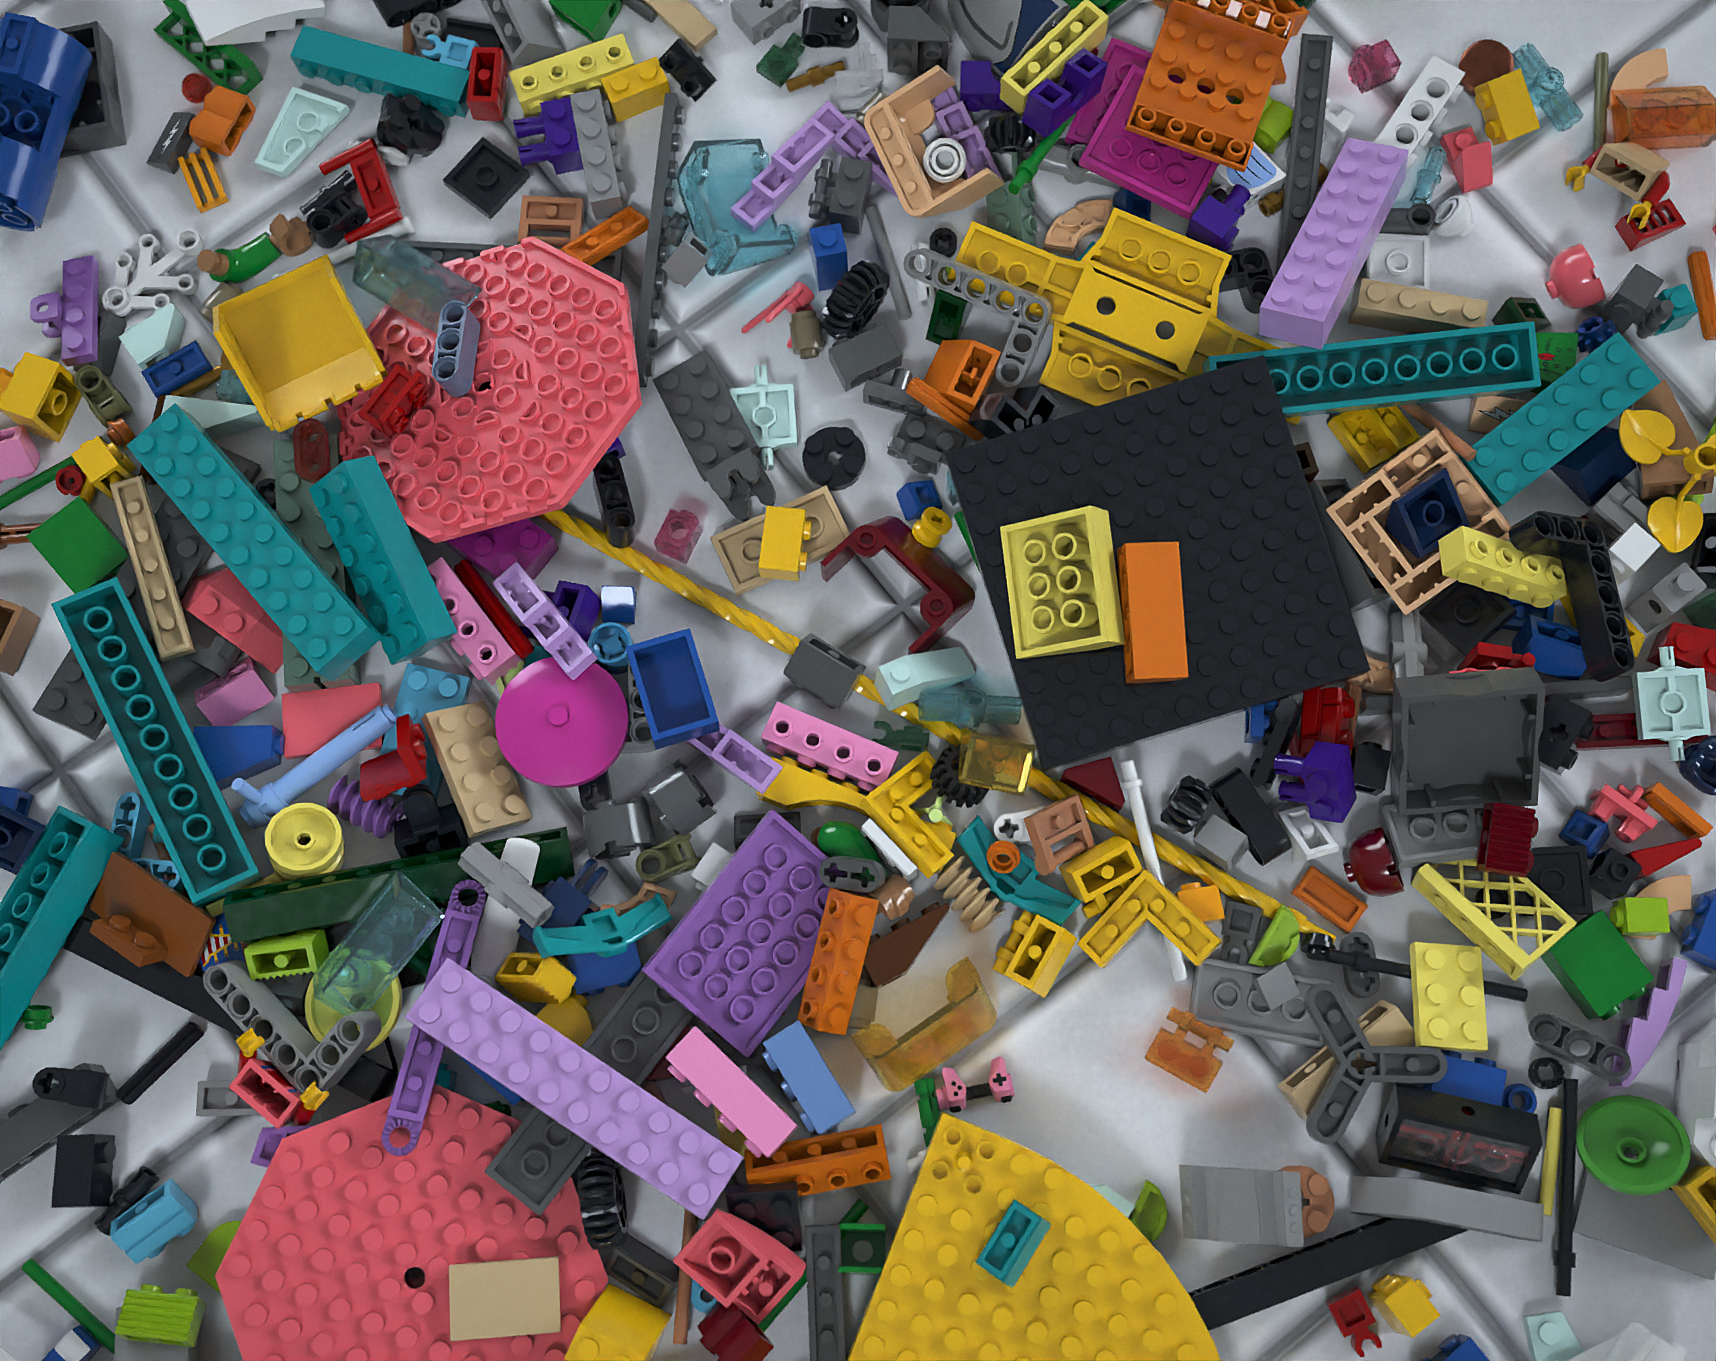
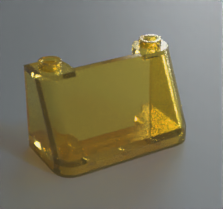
M967 956L953 965L946 974L945 986L949 992L946 998L950 1003L900 1038L895 1040L891 1032L881 1024H869L850 1036L886 1090L900 1092L908 1088L984 1035L995 1025L997 1011L978 971Z

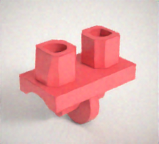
M1605 784L1601 789H1595L1589 797L1593 802L1587 814L1605 823L1612 815L1622 822L1614 834L1627 844L1635 841L1642 833L1652 830L1658 822L1645 812L1649 804L1640 798L1644 788L1639 784L1635 785L1631 790L1622 784H1619L1616 789Z

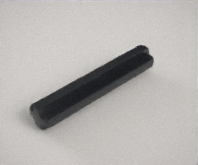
M188 1022L117 1090L116 1095L125 1104H133L204 1035L202 1028L195 1022Z

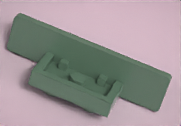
M1018 151L1011 153L1013 178L1016 176V169L1021 162L1028 160ZM1008 181L1003 186L986 195L988 227L1037 247L1035 234L1038 231V226L1033 211L1036 198L1032 190V181L1025 183L1018 194L1009 192L1008 185L1011 181Z

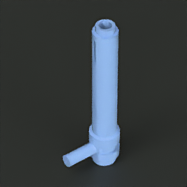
M385 704L383 707L378 705L274 783L270 781L259 790L242 778L235 779L232 783V789L246 798L243 801L244 805L239 808L241 816L254 829L260 825L266 826L276 813L290 806L291 802L392 729L398 716L388 704Z

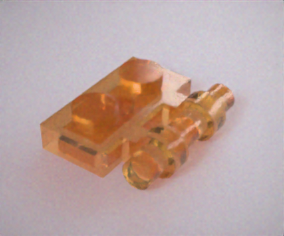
M1172 1006L1166 1019L1177 1024L1174 1033L1160 1027L1144 1059L1207 1093L1223 1065V1060L1212 1055L1213 1051L1217 1046L1229 1052L1234 1040L1223 1035V1030L1213 1026L1211 1028L1196 1020V1015L1186 1010L1183 1013ZM1188 1031L1205 1040L1202 1048L1184 1039Z

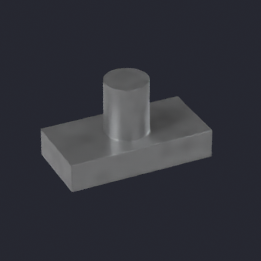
M895 369L890 386L866 379L863 388V403L905 415L910 412L924 418L927 410L926 406L906 392V387L913 376L908 370Z

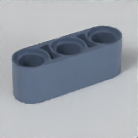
M460 300L450 301L441 310L432 363L434 379L452 397L463 396L471 389L480 334L479 321L465 303Z

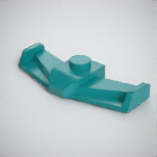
M979 815L973 819L956 839L989 884L990 892L1003 903L1010 902L1034 915L1038 914L1062 926L1082 902L1036 880L1035 878L1039 873L1035 868L1034 862L1021 851L1020 862L1014 870L1009 873L994 871L987 862L986 854L988 847L997 841Z
M656 893L652 899L619 917L612 907L581 916L580 926L542 929L541 926H536L533 930L532 938L542 958H549L554 955L595 953L601 957H611L625 953L628 945L672 921L673 917L660 894Z

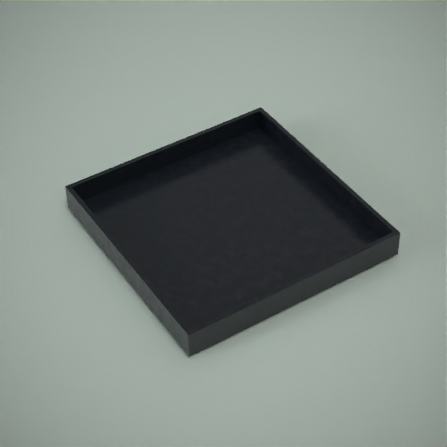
M1264 355L945 453L948 471L1042 772L1359 677L1371 670ZM1090 505L1107 510L1118 590L1117 549L1125 543L1179 542L1188 678L1165 682L1126 684L1123 644L1089 651L1016 659L1000 527Z

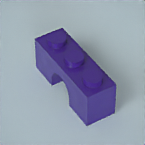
M1085 48L1081 49L1065 63L1062 76L1057 84L1047 78L1028 94L1022 122L1047 138L1100 92L1108 63Z
M961 61L959 102L963 101L968 111L998 110L1000 112H1010L1013 110L1000 99L1001 84L991 73V61Z

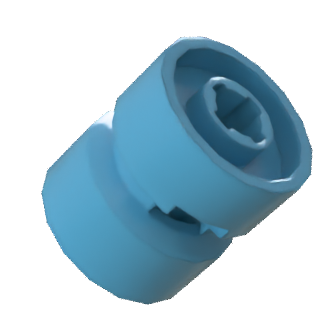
M614 622L603 623L596 627L590 635L589 647L598 657L596 660L598 665L609 674L618 675L628 671L629 659L625 647L635 643L627 629Z

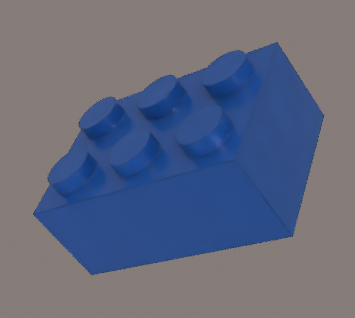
M690 628L625 647L656 750L720 731L719 720Z

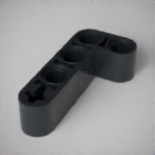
M1257 247L1226 252L1232 255L1225 271L1227 276H1223L1219 285V293L1239 289L1245 309L1251 313L1260 314V306L1264 298L1255 296L1253 292H1260L1266 296L1274 281L1266 253ZM1251 264L1254 265L1257 269L1251 270L1248 269L1245 265Z

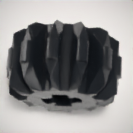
M1021 114L992 117L986 122V130H984L986 148L993 153L998 152L999 154L1005 153L1009 155L1016 151L1019 153L1028 152L1035 147L1036 131L1022 122L1023 116Z
M1190 775L1182 778L1160 814L1161 821L1175 832L1178 831L1182 834L1191 832L1203 816L1212 799V789L1205 785V782L1198 778L1195 779Z

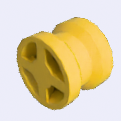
M928 507L921 515L922 519L916 521L913 525L912 534L923 546L935 548L941 542L942 535H946L951 530L952 522L949 516L941 509Z

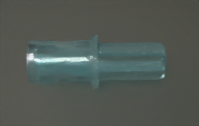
M1432 146L1429 149L1424 165L1416 175L1418 181L1410 198L1412 205L1420 202L1430 205L1435 186L1442 179L1440 172L1447 155L1443 147Z

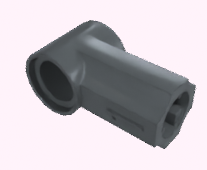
M1423 202L1416 203L1410 208H1391L1379 233L1429 236L1436 219L1435 209L1428 203ZM1414 220H1419L1423 222L1424 225L1416 224Z

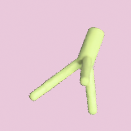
M945 795L942 797L937 796L935 804L930 808L910 806L911 809L920 814L929 815L932 822L942 821L953 826L949 819L942 814L941 806Z

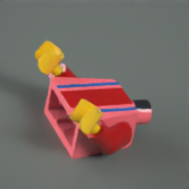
M251 1027L236 1039V1043L241 1049L238 1060V1075L229 1085V1088L277 1129L291 1122L296 1126H306L311 1122L318 1107L329 1096V1092L327 1090L325 1092L319 1090L315 1085L316 1082L313 1081L301 1094L271 1061L257 1059V1049L265 1044V1040L262 1036L257 1037L254 1029Z

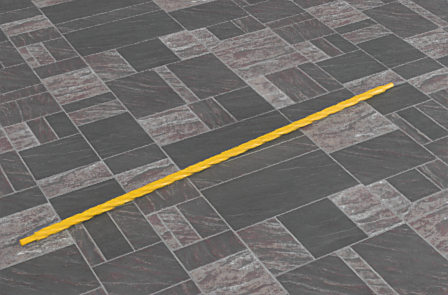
M562 509L537 515L547 523L571 536L581 539L607 556L623 562L649 579L665 585L691 602L709 609L720 618L745 631L751 632L757 638L784 653L793 656L801 639L792 634L780 631L776 626L752 612L737 607L728 599L708 588L694 584L690 579L666 565L651 560L633 547H613L608 543L603 531L578 517L566 514ZM862 674L854 691L885 706L874 685L875 681L868 679ZM910 702L891 710L915 725L928 729L937 737L950 744H954L956 747L959 743H963L965 749H968L969 745L974 746V752L977 754L980 750L983 751L985 754L982 758L984 760L990 758L992 761L990 766L1019 779L1028 787L1052 800L1058 801L1068 795L1078 794L1087 819L1102 827L1109 828L1116 835L1129 840L1132 844L1141 848L1135 823L1112 809L1096 803L1072 787L1048 777L1037 768L1017 757L1002 752L993 744L967 730L958 728L949 720L921 705ZM1151 831L1159 858L1193 877L1202 879L1209 886L1218 884V889L1223 894L1243 904L1264 909L1263 916L1271 920L1273 919L1281 905L1274 898L1241 880L1233 878L1209 862L1185 852L1176 844ZM1288 907L1299 924V932L1305 935L1308 933H1323L1331 936L1334 943L1335 935L1306 920V915Z

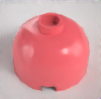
M1582 244L1573 245L1555 257L1548 270L1550 281L1545 282L1551 299L1558 298L1564 306L1571 309H1583L1605 300V292L1600 277L1596 278L1593 270L1595 268L1594 263Z

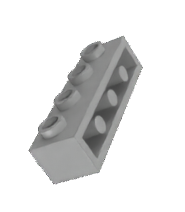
M600 89L569 94L592 211L595 220L610 218L624 209L623 199H628L624 180L619 181L618 172H623L619 153L614 154L612 146L617 145L614 126L608 127L607 119L612 118L609 100H602Z

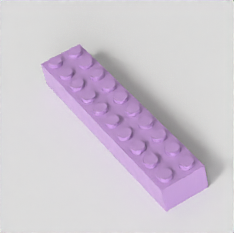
M449 958L446 959L405 1016L410 1023L701 1220L705 1219L744 1158Z

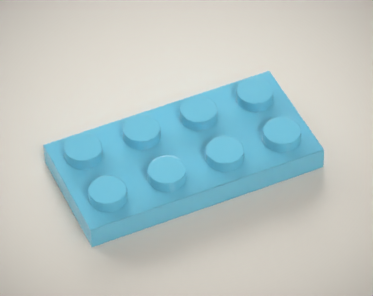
M407 663L393 710L398 717L409 713L413 723H419L425 733L427 778L419 784L427 785L432 790L437 801L444 774L421 718L428 712L465 705L472 679ZM394 722L395 726L386 732L379 756L397 749L396 722ZM403 787L389 794L402 796L403 792L407 787Z

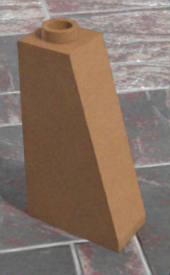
M1660 380L1661 382L1633 403L1630 409L1652 410L1662 413L1671 420L1675 428V440L1667 448L1678 450L1688 447L1693 450L1700 445L1666 380ZM1662 453L1659 460L1654 464L1645 465L1637 462L1641 500L1678 496L1692 477L1684 468V456H1666ZM1713 469L1701 475V479L1693 485L1685 496L1712 493L1714 483Z

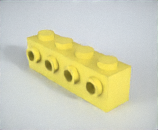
M1083 0L1054 29H1051L1034 48L1030 49L1016 65L1005 72L1000 80V99L1016 113L1023 116L1028 94L1047 78L1057 84L1062 76L1065 63L1083 48L1091 52L1105 39L1109 16L1091 1Z
M621 33L510 71L509 75L525 118L539 116V112H542L540 102L570 97L569 94L600 89L602 94L604 91L600 79L635 64L624 35Z
M1463 525L1438 540L1442 575L1456 579L1461 583H1468L1483 588L1485 591H1492L1507 596L1510 599L1531 604L1537 608L1548 607L1554 601L1567 595L1565 574L1560 559L1521 552L1511 542Z

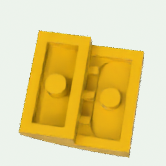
M1397 406L1343 412L1333 417L1327 423L1329 429L1363 474L1382 465L1421 438Z

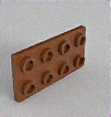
M117 851L113 852L109 858L90 909L102 918L93 921L89 932L138 967L164 961L185 977H189L196 970L216 919L199 906H195L192 901L127 856Z

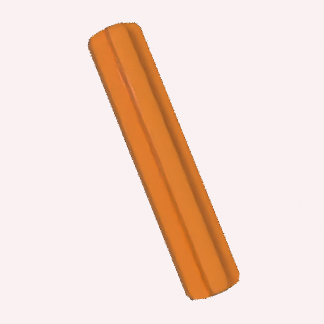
M1695 251L1688 256L1687 260L1696 304L1699 310L1703 338L1707 341L1716 340V294L1708 255L1705 251Z
M915 377L908 383L906 387L907 394L973 440L983 439L984 435L968 422L971 414L918 377Z

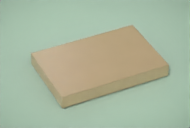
M559 1256L450 1264V1341L561 1332Z

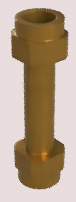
M1321 163L1317 187L1322 185L1329 175L1328 170ZM1284 189L1277 194L1270 192L1258 202L1259 209L1264 216L1269 217L1281 211Z

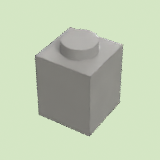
M690 231L661 268L672 282L681 284L686 288L708 262L714 251Z
M1215 814L1208 821H1202L1194 832L1193 840L1197 852L1229 873L1249 849L1247 835Z

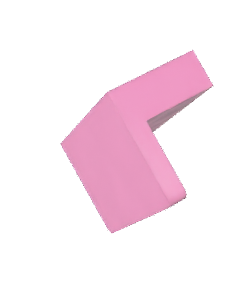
M251 657L232 667L225 678L217 676L194 690L195 703L212 726H231L274 700L273 693L261 679L258 666Z

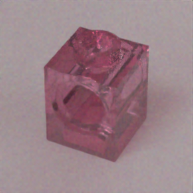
M670 509L654 540L657 552L687 564L703 532L698 517L686 510L677 512ZM678 529L688 531L686 536L681 539L672 537L673 533Z

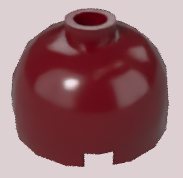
M1382 826L1358 835L1351 842L1348 849L1349 862L1343 863L1349 882L1356 881L1363 892L1377 897L1390 896L1405 891L1393 854L1389 846L1386 845L1389 844V841Z

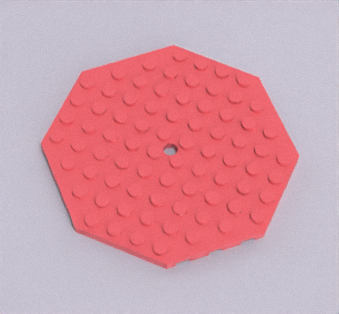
M533 236L521 239V244L505 248L504 245L481 251L479 257L469 260L461 257L441 263L440 268L425 273L422 269L412 272L366 330L387 373L389 374L396 364L412 375L417 370L424 374L430 389L428 392L430 395L429 399L421 409L417 410L415 408L408 417L410 422L406 429L400 435L395 433L390 440L357 414L379 386L366 392L362 388L357 390L358 396L337 405V417L341 419V432L338 433L339 455L343 461L374 455L407 526L434 544L563 509L642 405L628 289L624 283ZM454 300L464 302L480 323L472 386L465 395L460 397L450 396L432 375V363L440 313L447 303ZM491 381V389L487 388L479 391L480 386L484 382Z
M436 1083L434 1084L418 1144L411 1153L405 1156L390 1154L383 1147L381 1140L393 1095L282 1138L215 1275L243 1361H567L564 1357L581 1322L601 1296L609 1280L598 1249L593 1250L587 1242L584 1225L582 1224L579 1196L572 1176L542 1215H537L484 1173L485 1169L518 1129L522 1121ZM404 1127L394 1129L390 1134L392 1146L396 1148L406 1146L411 1139L410 1131ZM559 1256L561 1332L450 1341V1264ZM419 1267L424 1271L425 1282L423 1285L416 1288L409 1287L405 1281V1273L408 1269Z

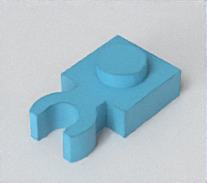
M430 34L427 35V40L430 44L436 46L431 51L422 49L421 53L426 59L439 60L440 63L470 70L472 48L479 47L476 41L448 35L445 43L438 36Z

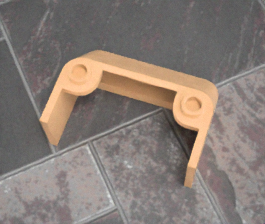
M938 65L872 106L864 117L866 131L903 209L915 218H925L965 209L1005 184L1003 179L989 168L983 169L967 180L957 178L946 184L935 181L925 171L923 156L926 146L920 134L929 129L935 121L936 112L931 100L956 84L954 78Z

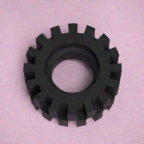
M959 743L957 747L954 744L949 745L948 749L945 748L932 768L930 779L933 780L931 784L933 789L939 788L937 795L939 797L943 795L948 797L945 802L951 804L954 800L956 801V807L961 808L965 803L966 808H970L974 803L978 805L992 787L996 776H993L995 768L989 767L992 763L990 758L984 760L982 758L985 754L983 751L980 750L977 754L974 752V746L969 745L968 749H965L963 743ZM953 769L966 773L972 782L959 778Z

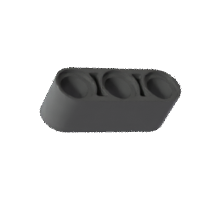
M1538 1014L1530 1021L1528 1027L1529 1034L1535 1045L1614 1083L1622 1082L1631 1075V1059L1623 1048L1550 1014ZM1550 1024L1556 1028V1034L1549 1040L1540 1039L1536 1035L1539 1026ZM1576 1040H1584L1590 1044V1051L1584 1056H1576L1570 1052L1571 1044ZM1610 1056H1618L1625 1061V1067L1617 1073L1609 1072L1604 1067L1605 1060Z

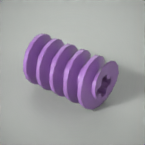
M344 775L341 777L329 794L327 809L334 815L339 814V818L342 820H350L351 824L356 827L361 826L365 832H373L374 836L379 839L394 831V822L401 820L403 816L402 803L398 804L395 809H392L394 804L392 797H388L383 803H381L382 799H373L365 802L358 791L360 781L355 779L347 785L348 776Z

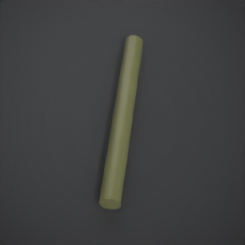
M1600 52L1596 55L1593 153L1599 147L1606 144L1609 54L1606 52Z

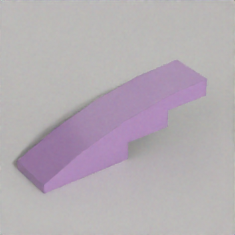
M953 87L933 98L931 102L936 112L934 124L941 138H950L957 141L965 151L966 166L962 173L965 180L985 168H989L1001 177L989 149L986 148V143L978 125H973L963 101L959 102Z
M827 100L812 117L835 134V139L829 147L841 157L872 162L873 181L898 198L867 131L853 117L848 120Z
M812 117L771 155L772 163L751 181V190L730 208L731 216L754 233L808 175L834 141L835 134Z
M517 561L492 583L521 622L531 630L544 649L554 657L572 680H575L598 659L565 616Z
M720 723V731L685 741L762 795L783 769L777 762L733 730H728Z
M1678 958L1662 960L1660 962L1656 988H1648V991L1639 997L1636 1017L1621 1019L1616 1045L1627 1051L1631 1059L1632 1071L1628 1079L1617 1083L1609 1081L1608 1087L1615 1089L1628 1088L1650 1059L1668 1026L1680 996L1688 961ZM1614 1056L1611 1072L1617 1073L1623 1070L1625 1061L1618 1056Z

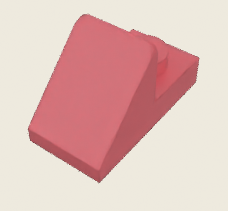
M1472 127L1443 135L1440 144L1462 194L1491 186L1493 183L1490 141L1479 143Z

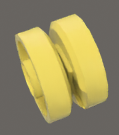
M311 802L295 803L285 807L271 819L265 831V846L275 874L282 881L339 871L344 863L345 844L341 826L336 816L324 806Z

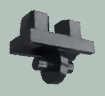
M681 38L677 39L658 60L661 68L667 74H671L681 86L684 94L687 97H691L694 102H697L717 81L704 66L705 60L701 56L696 57Z

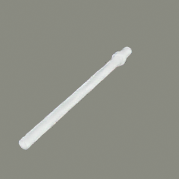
M1133 760L1122 762L1120 765L1125 783H1122L1123 790L1127 789L1146 869L1164 885L1140 786L1143 785L1142 779L1137 777ZM1163 934L1174 980L1188 979L1182 952Z

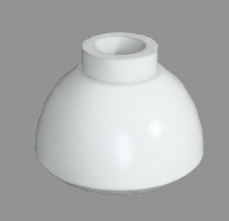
M940 138L933 141L926 148L923 156V165L927 174L935 181L951 182L963 173L966 166V154L963 147L957 141L950 138Z
M1456 195L1442 203L1436 210V219L1432 231L1442 236L1459 235L1460 237H1465L1468 235L1475 224L1471 220L1472 210L1468 200L1463 195Z

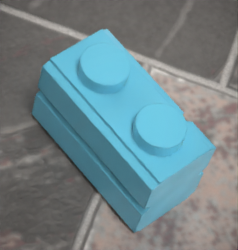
M169 1179L111 1221L110 1237L135 1264H139L147 1257L152 1259L158 1256L164 1250L166 1243L175 1236L182 1237L193 1229L197 1221V1205L173 1179Z

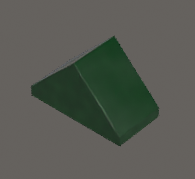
M939 289L936 294L925 339L941 345L943 340H959L973 305L967 300Z
M1510 297L1503 303L1492 319L1494 325L1534 321L1535 332L1551 325L1535 298Z

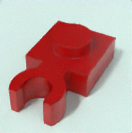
M1357 1286L1325 1301L1340 1334L1344 1338L1352 1335L1351 1346L1361 1358L1365 1356L1361 1345L1366 1339H1371L1377 1349L1382 1348L1380 1338L1367 1327L1375 1323L1376 1320L1361 1290Z

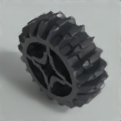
M861 260L853 265L850 271L845 272L844 277L838 281L830 297L826 300V305L822 309L823 314L820 318L821 327L836 340L845 337L851 339L855 335L858 336L883 303L889 288L890 276L882 267L869 260Z
M591 1153L578 1166L577 1186L582 1224L584 1225L587 1242L593 1250L614 1249L616 1246L624 1245L628 1235L627 1203L621 1168L617 1162L604 1153Z

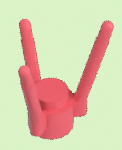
M795 282L780 298L741 329V332H748L763 319H765L766 323H770L784 309L791 314L801 311H813L814 309L810 305L815 298L813 292L804 283ZM791 337L787 343L788 348H792Z

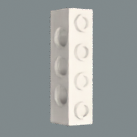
M1435 55L1432 56L1374 142L1409 150L1407 173L1418 157L1414 154L1417 148L1424 149L1431 139L1433 132L1429 130L1433 124L1439 127L1449 111L1445 108L1447 103L1451 102L1454 104L1464 89L1459 84L1465 72Z

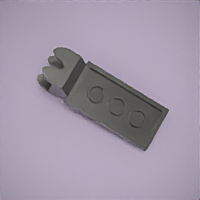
M707 349L653 379L652 381L700 476L705 482L708 481L711 488L727 506L731 514L740 521H748L750 508L747 500L751 496H757L760 503L765 506H773L776 501L774 486L755 455L760 449Z

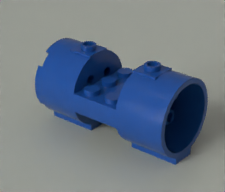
M6 12L5 16L0 19V226L20 231H35L36 226L39 228L42 226L58 174L57 164L71 119L76 116L93 57L84 45L68 34L40 23L35 17Z

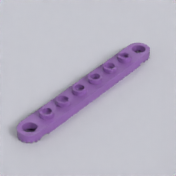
M466 879L460 881L451 892L423 991L447 958L467 970L486 903L484 887L475 880ZM465 889H473L478 893L479 898L475 905L466 907L459 902V894ZM413 1025L381 1137L383 1147L394 1156H405L411 1153L418 1144L445 1049L443 1044L415 1025ZM398 1127L407 1128L411 1134L409 1143L402 1148H396L390 1143V1134Z

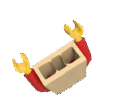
M1634 142L1604 144L1582 162V167L1573 166L1567 170L1565 185L1574 181L1573 191H1580L1584 188L1585 176L1590 173L1636 201L1641 200L1642 204L1632 206L1627 223L1632 218L1638 217L1642 219L1638 229H1642L1648 221L1651 213L1650 209H1654L1669 190L1670 177L1666 171L1670 163Z

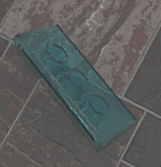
M391 234L357 241L352 282L435 334L438 331L441 310L447 303L460 300L469 307L482 291L479 286Z
M396 871L312 976L314 998L344 1016L360 1010L371 1009L445 915L401 871Z

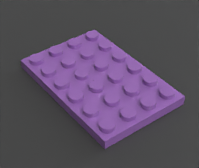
M769 810L641 971L745 1058H749L806 983L830 887L822 882L819 876L820 865L828 857L775 810ZM837 865L830 868V872L834 873L836 878L847 875L844 871L838 870ZM856 892V893H860V894H862V895L867 896V893Z

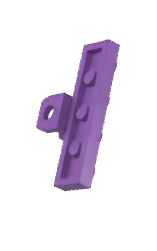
M93 255L63 261L62 296L59 292L39 295L30 301V318L35 323H43L42 333L45 337H62L61 360L67 367L98 361V262ZM49 305L47 310L39 312L42 306Z

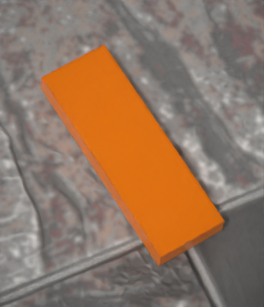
M629 205L559 250L592 266L646 232L649 227V219Z

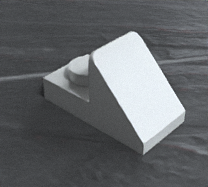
M1307 804L1278 812V823L1292 843L1293 863L1338 852L1339 846L1321 820L1310 818Z

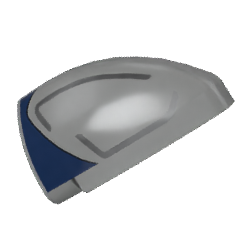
M947 0L954 28L964 46L976 61H991V70L1001 78L1030 49L1034 48L1051 29H1054L1070 11V5L1064 0Z

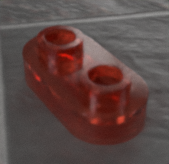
M314 418L301 420L293 430L295 470L304 481L317 483L331 469L329 434L319 420ZM317 434V438L314 441H308L310 436ZM319 464V468L316 471L310 472L313 465Z

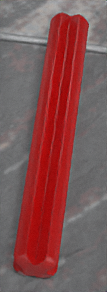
M461 560L454 567L455 573L514 652L522 659L527 658L529 654L533 653L534 646L468 560Z

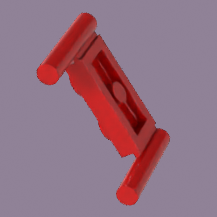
M369 138L319 164L321 172L326 176L350 163L366 211L371 220L344 234L348 245L403 220L395 190L382 155L378 153V147L373 138Z

